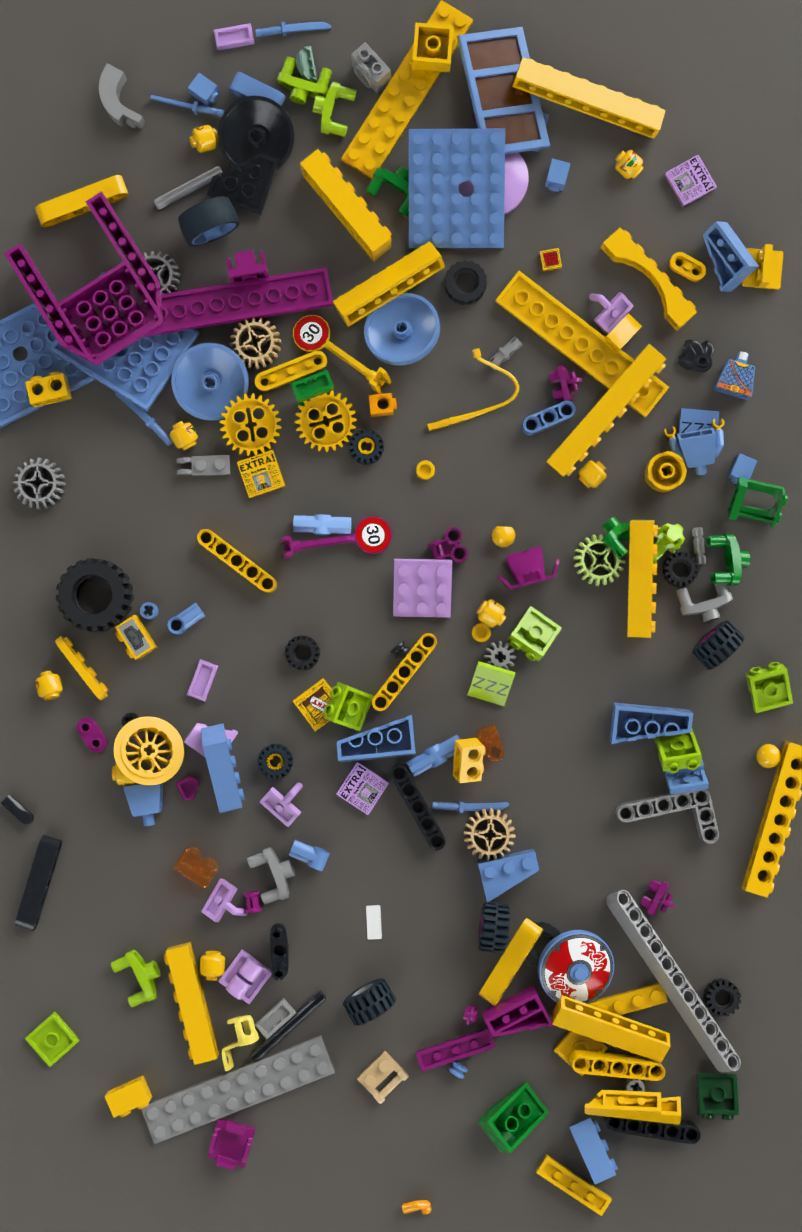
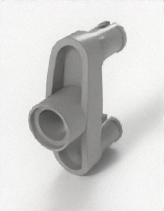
M714 584L718 594L717 598L698 604L692 603L687 587L677 590L682 616L701 614L704 623L719 619L718 608L733 600L727 585Z
M271 847L247 858L250 868L265 863L269 864L277 884L275 889L261 894L264 905L279 899L289 898L287 879L295 876L290 860L280 862Z

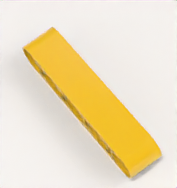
M115 175L37 205L35 211L41 227H50L90 212L91 210L85 201L101 191L109 204L127 197L128 191L122 176Z
M203 529L199 531L197 540L203 547L260 590L266 593H272L276 590L277 581L274 577L211 530ZM206 533H210L212 537L209 543L202 541V537ZM220 545H226L227 551L223 555H219L217 551ZM236 556L242 558V563L239 566L233 565V559ZM252 567L258 571L254 578L248 576V570ZM266 579H271L273 582V586L270 589L263 587V582Z
M426 633L421 636L372 700L375 710H386L437 644V639L433 634ZM427 636L432 637L434 641L431 647L423 645V639ZM415 651L420 652L422 655V659L418 663L411 660V654ZM403 666L410 669V675L406 678L399 675V669ZM389 682H396L398 684L396 692L391 693L388 691L387 685ZM378 697L385 698L386 706L383 708L377 707L375 700Z
M528 918L523 921L479 992V996L493 1006H496L543 931L541 927Z
M574 1050L568 1057L573 1070L579 1074L660 1081L665 1076V1068L660 1062L643 1056ZM583 1059L580 1064H575L576 1060ZM596 1061H602L599 1066H594ZM620 1062L619 1067L613 1068L615 1063ZM639 1064L636 1070H632L634 1065ZM658 1066L656 1071L651 1072L653 1067Z

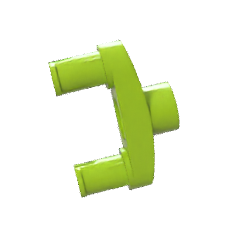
M292 57L285 58L282 71L279 72L276 81L291 91L290 100L304 105L307 97L315 98L316 95L326 97L332 75L330 69L322 68L317 83L293 77L292 74L296 60Z
M333 81L326 97L316 95L312 112L322 115L321 133L327 135L331 133L346 137L348 126L332 122L331 115L335 99L340 97L354 102L357 93L356 89L341 86V83Z
M131 950L125 956L111 962L112 970L115 973L129 966L132 967L142 988V991L128 997L129 1005L132 1008L157 998L154 979L160 977L161 973L155 961L146 964L137 951Z

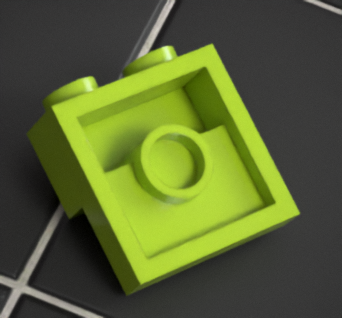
M530 606L507 640L510 641L512 648L523 650L529 660H537L539 662L562 627Z
M772 662L767 668L754 667L750 669V672L745 673L748 691L751 693L753 709L756 713L793 704L788 670L783 664Z
M337 682V685L331 690L332 698L330 703L324 707V718L361 731L374 696Z
M693 729L690 733L654 738L663 772L676 773L679 769L688 768L689 770H695L698 766H702V754Z

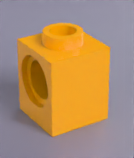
M392 393L369 395L371 417L394 415L393 410L397 409L396 398H392ZM386 401L389 406L386 409H380L378 403Z

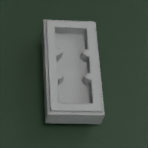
M283 998L254 1025L268 1039L292 1018L296 1011Z

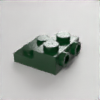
M697 1073V1115H702V1119H714V1116H722V1120H734V1116L739 1115L737 1074Z

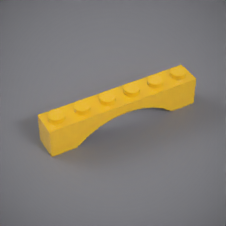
M619 228L603 242L601 249L613 262L632 266L651 280L661 297L664 318L678 331L697 313L695 305L682 296V291L670 283L668 275L664 272L661 273L657 268L656 262L652 258H648L644 254V249L631 240L632 237L629 232Z

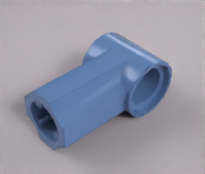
M194 603L176 617H172L168 621V629L173 634L181 635L192 625L204 618L205 614L198 604ZM175 621H181L182 627L178 631H174L172 628Z
M298 840L294 841L289 856L301 860L319 871H323L330 852L320 847H312Z

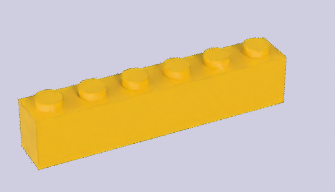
M429 241L360 285H357L352 290L339 296L333 303L337 312L349 327L445 268L440 253Z
M655 520L630 521L627 637L651 638L652 633H655L656 621H652V613L656 614V602H653V594H656L657 583H653V575H657V564H653L654 556H657L658 544H654V537H658V525H654Z
M191 942L169 947L165 951L164 960L165 964L169 965L171 971L169 973V980L175 987L173 995L175 1002L179 1003L180 1010L178 1015L180 1022H183L185 1026L183 1035L185 1041L189 1042L190 1060L193 1059L194 1065L215 1060L219 1056V1051Z
M561 995L553 1010L552 1025L661 1063L671 1047L670 1033L563 995Z

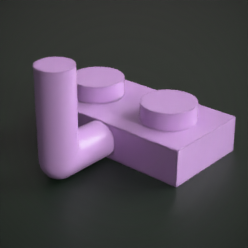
M618 292L610 302L601 294L591 293L589 295L591 301L599 302L604 307L594 321L605 334H609L634 306L621 292Z
M297 782L285 797L272 787L260 800V803L284 825L289 827L301 813L290 801L303 788V785Z
M222 878L219 879L201 911L214 922H219L226 910L236 916L245 917L248 914L245 912V909L237 908L230 903L238 888Z

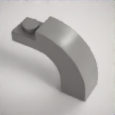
M107 63L99 81V95L104 108L110 118L119 126L123 127L124 123L132 128L138 127L143 129L146 124L143 116L120 103V92L127 81L125 73Z

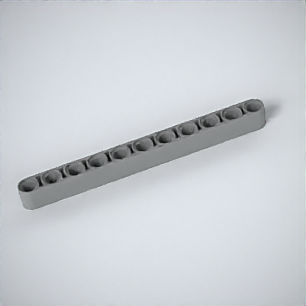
M626 890L609 894L606 899L607 906L715 1068L721 1073L739 1070L741 1065L739 1056L632 896Z

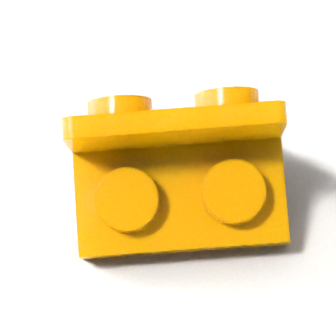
M765 244L762 249L746 248L759 267L742 282V286L780 289L783 251H774L771 244Z

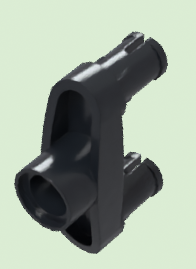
M275 923L270 929L272 976L275 980L284 979L289 970L288 937L286 927L282 923ZM282 945L285 948V952L277 953L275 946Z

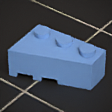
M716 221L703 234L709 256L712 258L715 266V275H718L721 292H732L759 267L727 222Z
M534 849L504 855V857L499 856L496 860L491 858L489 861L482 860L477 862L487 902L539 871Z
M588 1118L569 1127L594 1184L615 1176V1170L618 1167L613 1158L609 1159L606 1152L609 1151V1147L605 1139L601 1140L598 1132L601 1130L597 1121H592L591 1118Z

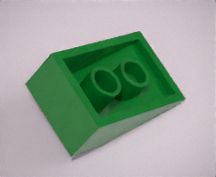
M524 1082L493 1105L477 1122L500 1152L511 1153L549 1112L528 1083Z

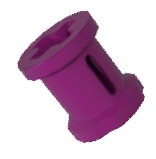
M259 890L243 893V897L246 899V913L262 911L259 903Z

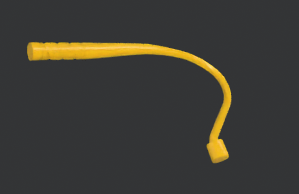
M480 348L473 349L474 358L512 379L515 384L514 394L511 398L500 404L427 424L428 430L432 431L453 425L509 404L516 398L519 392L516 378L508 371L480 358Z

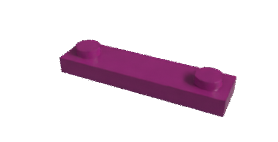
M485 1028L418 1050L416 1055L423 1072L496 1047L489 1028Z

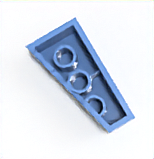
M613 702L609 741L611 744H616L624 741L629 742L658 736L690 733L692 730L693 712L688 709Z
M412 715L337 741L339 763L416 755Z
M224 723L201 728L203 750L219 812L242 808L241 800H244L245 797L243 789L238 787V784L241 783L239 772L234 770V767H237L235 756H231L230 753L233 749L231 740L227 739Z

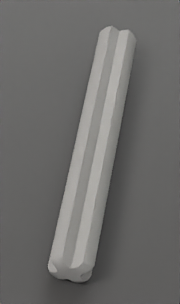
M217 166L154 199L157 209L160 210L211 183L213 176L223 173L221 168Z

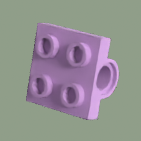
M242 949L218 982L225 986L232 996L250 1004L273 972Z

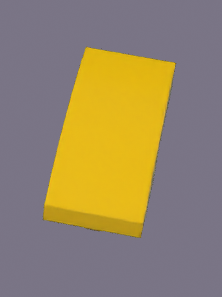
M628 313L605 339L619 351L642 325Z

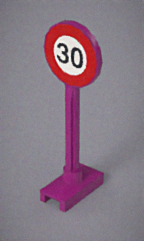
M369 516L362 519L357 524L354 534L302 542L299 540L292 541L291 536H285L280 540V545L286 544V546H283V550H287L282 555V559H290L293 553L301 552L303 549L356 542L357 546L368 554H378L389 546L392 540V531L384 519L377 516Z

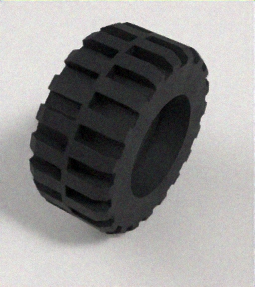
M87 558L85 561H77L74 566L70 565L67 568L68 572L61 575L60 579L62 581L60 584H57L56 590H59V594L56 595V601H59L60 604L58 609L60 612H63V618L69 621L75 628L89 632H104L110 628H115L119 625V622L127 618L126 614L132 608L130 606L131 601L134 600V595L131 592L133 586L129 583L127 574L119 566L103 559ZM98 577L109 583L112 589V599L109 606L103 612L94 614L85 611L81 607L78 595L82 584L86 580Z

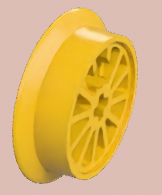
M140 717L128 722L117 734L114 742V758L118 768L128 779L142 785H157L166 782L178 772L184 758V745L178 731L167 721L157 717ZM148 732L155 733L152 742H148ZM137 733H144L145 743L141 741ZM159 735L164 741L156 745L154 742ZM134 737L139 746L129 742V739ZM167 743L169 750H158L159 747ZM126 746L138 752H127ZM146 749H150V756L147 755ZM169 754L170 759L166 760L158 755ZM130 756H138L132 762H129L127 759ZM155 760L167 765L166 768L161 769ZM141 763H148L151 766L150 770H143ZM154 767L157 770V773L152 772Z

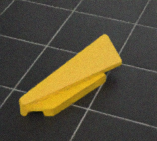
M601 1090L589 1104H585V1114L679 1125L681 1122V1097L661 1098L660 1092Z

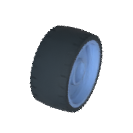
M226 196L215 197L198 203L178 217L180 229L189 246H200L210 243L231 233L239 226L236 211Z

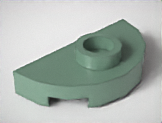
M306 46L297 53V69L304 80L317 83L318 79L311 46Z

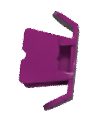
M538 546L524 552L509 554L506 557V561L515 577L517 585L511 586L499 574L496 577L509 590L542 582L556 577L559 559L556 558L552 574L545 577L542 547Z

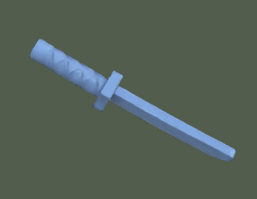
M281 22V26L255 29L256 37L281 33L284 37L287 36V33L330 30L331 25L326 22L285 25V22Z
M150 95L152 100L192 109L194 115L204 113L222 117L224 114V110L199 105L198 101H194V104Z
M115 393L120 400L146 423L145 425L149 429H153L167 446L173 443L172 439L157 425V421L153 417L151 418L142 408L120 394Z
M432 802V809L456 810L459 813H463V811H482V809L489 811L490 808H493V811L503 810L509 806L508 802Z

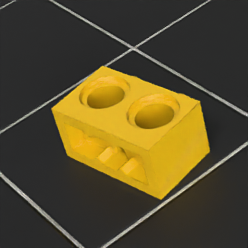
M59 371L49 373V376L43 378L42 376H35L30 378V381L25 382L30 404L34 407L72 399L67 376ZM61 382V388L54 390L55 383ZM39 386H42V387H43L42 393L39 394V395H36V394H35L36 388L39 387Z
M477 738L455 740L453 776L459 783L481 781L482 773L484 772L483 756L485 755V747Z

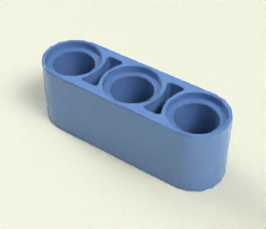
M242 72L236 73L228 89L239 98L263 96L274 100L281 106L286 98L280 91Z
M564 401L530 415L523 421L522 431L524 434L532 436L564 423L573 417L576 410L575 405L570 401ZM568 407L571 410V414L564 415L561 412V408ZM550 414L553 417V422L547 423L543 418L544 415ZM529 421L534 422L536 429H527L526 423Z

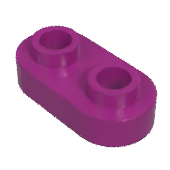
M89 717L78 721L77 732L89 750L94 753L104 751L107 748L108 741L96 721ZM84 724L89 725L88 731L83 729ZM95 740L100 742L98 747L94 745Z

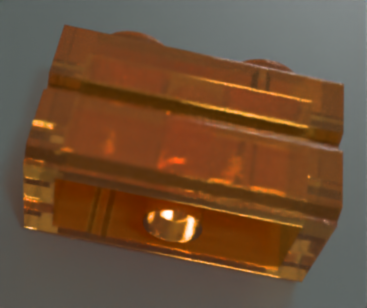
M187 847L173 869L203 889H206L219 870V867L216 866L218 863L209 857L207 859L200 855L201 852L195 847H191V849Z

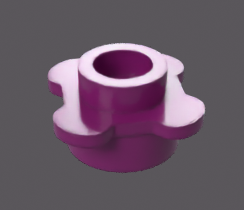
M468 1005L464 1012L463 1020L467 1022V1025L472 1022L475 1023L479 1012L476 1011V1005L473 1007Z

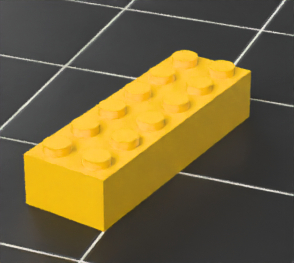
M317 149L300 163L302 176L372 261L375 262L392 248L391 232L386 226L382 227L378 222L379 218L375 212H370L366 208L367 203L361 196L359 198L354 193L355 189L351 183H346L342 179L343 174L337 167H332L328 155L325 152L321 153Z

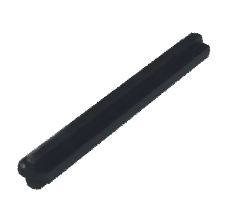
M319 991L292 1018L250 1053L251 1059L254 1062H258L326 1001L325 994Z

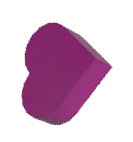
M189 776L175 783L184 800L190 801L196 797V789L200 786L198 777Z

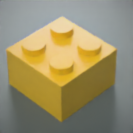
M415 23L412 58L413 70L450 72L453 25Z

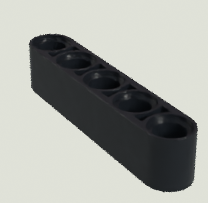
M402 764L394 765L391 769V777L429 846L433 850H441L446 844L442 830L408 769ZM402 768L405 771V775L402 778L395 777V769ZM406 785H411L414 787V792L411 795H406L403 792V788ZM421 802L424 808L422 811L416 812L413 810V804ZM423 820H432V827L429 829L422 826ZM434 836L442 838L440 845L432 844L431 840Z
M46 835L41 837L18 910L15 926L35 931L61 850L62 840Z
M604 1116L607 1128L613 1132L686 1144H696L701 1138V1133L697 1126L687 1120H681L679 1125L637 1120V1124L630 1127L628 1123L632 1119L618 1118L616 1123L611 1124L609 1123L611 1117ZM650 1123H656V1127L653 1130L647 1129ZM675 1126V1130L672 1133L667 1132L668 1127ZM690 1129H694V1130H695L693 1135H691V1136H687V1135H686V1132H687L688 1130H690Z

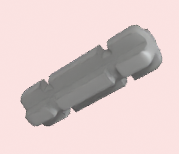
M701 527L692 529L694 555H696L695 562H698V565L706 564V556H704L705 544L704 538H702L703 528Z

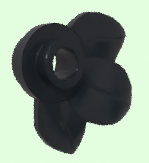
M686 340L684 344L685 354L676 358L677 363L686 370L708 371L712 366L711 356L714 352L712 344L708 340L704 341L701 345L695 340ZM700 360H705L706 363H705V364H700L699 361H700Z

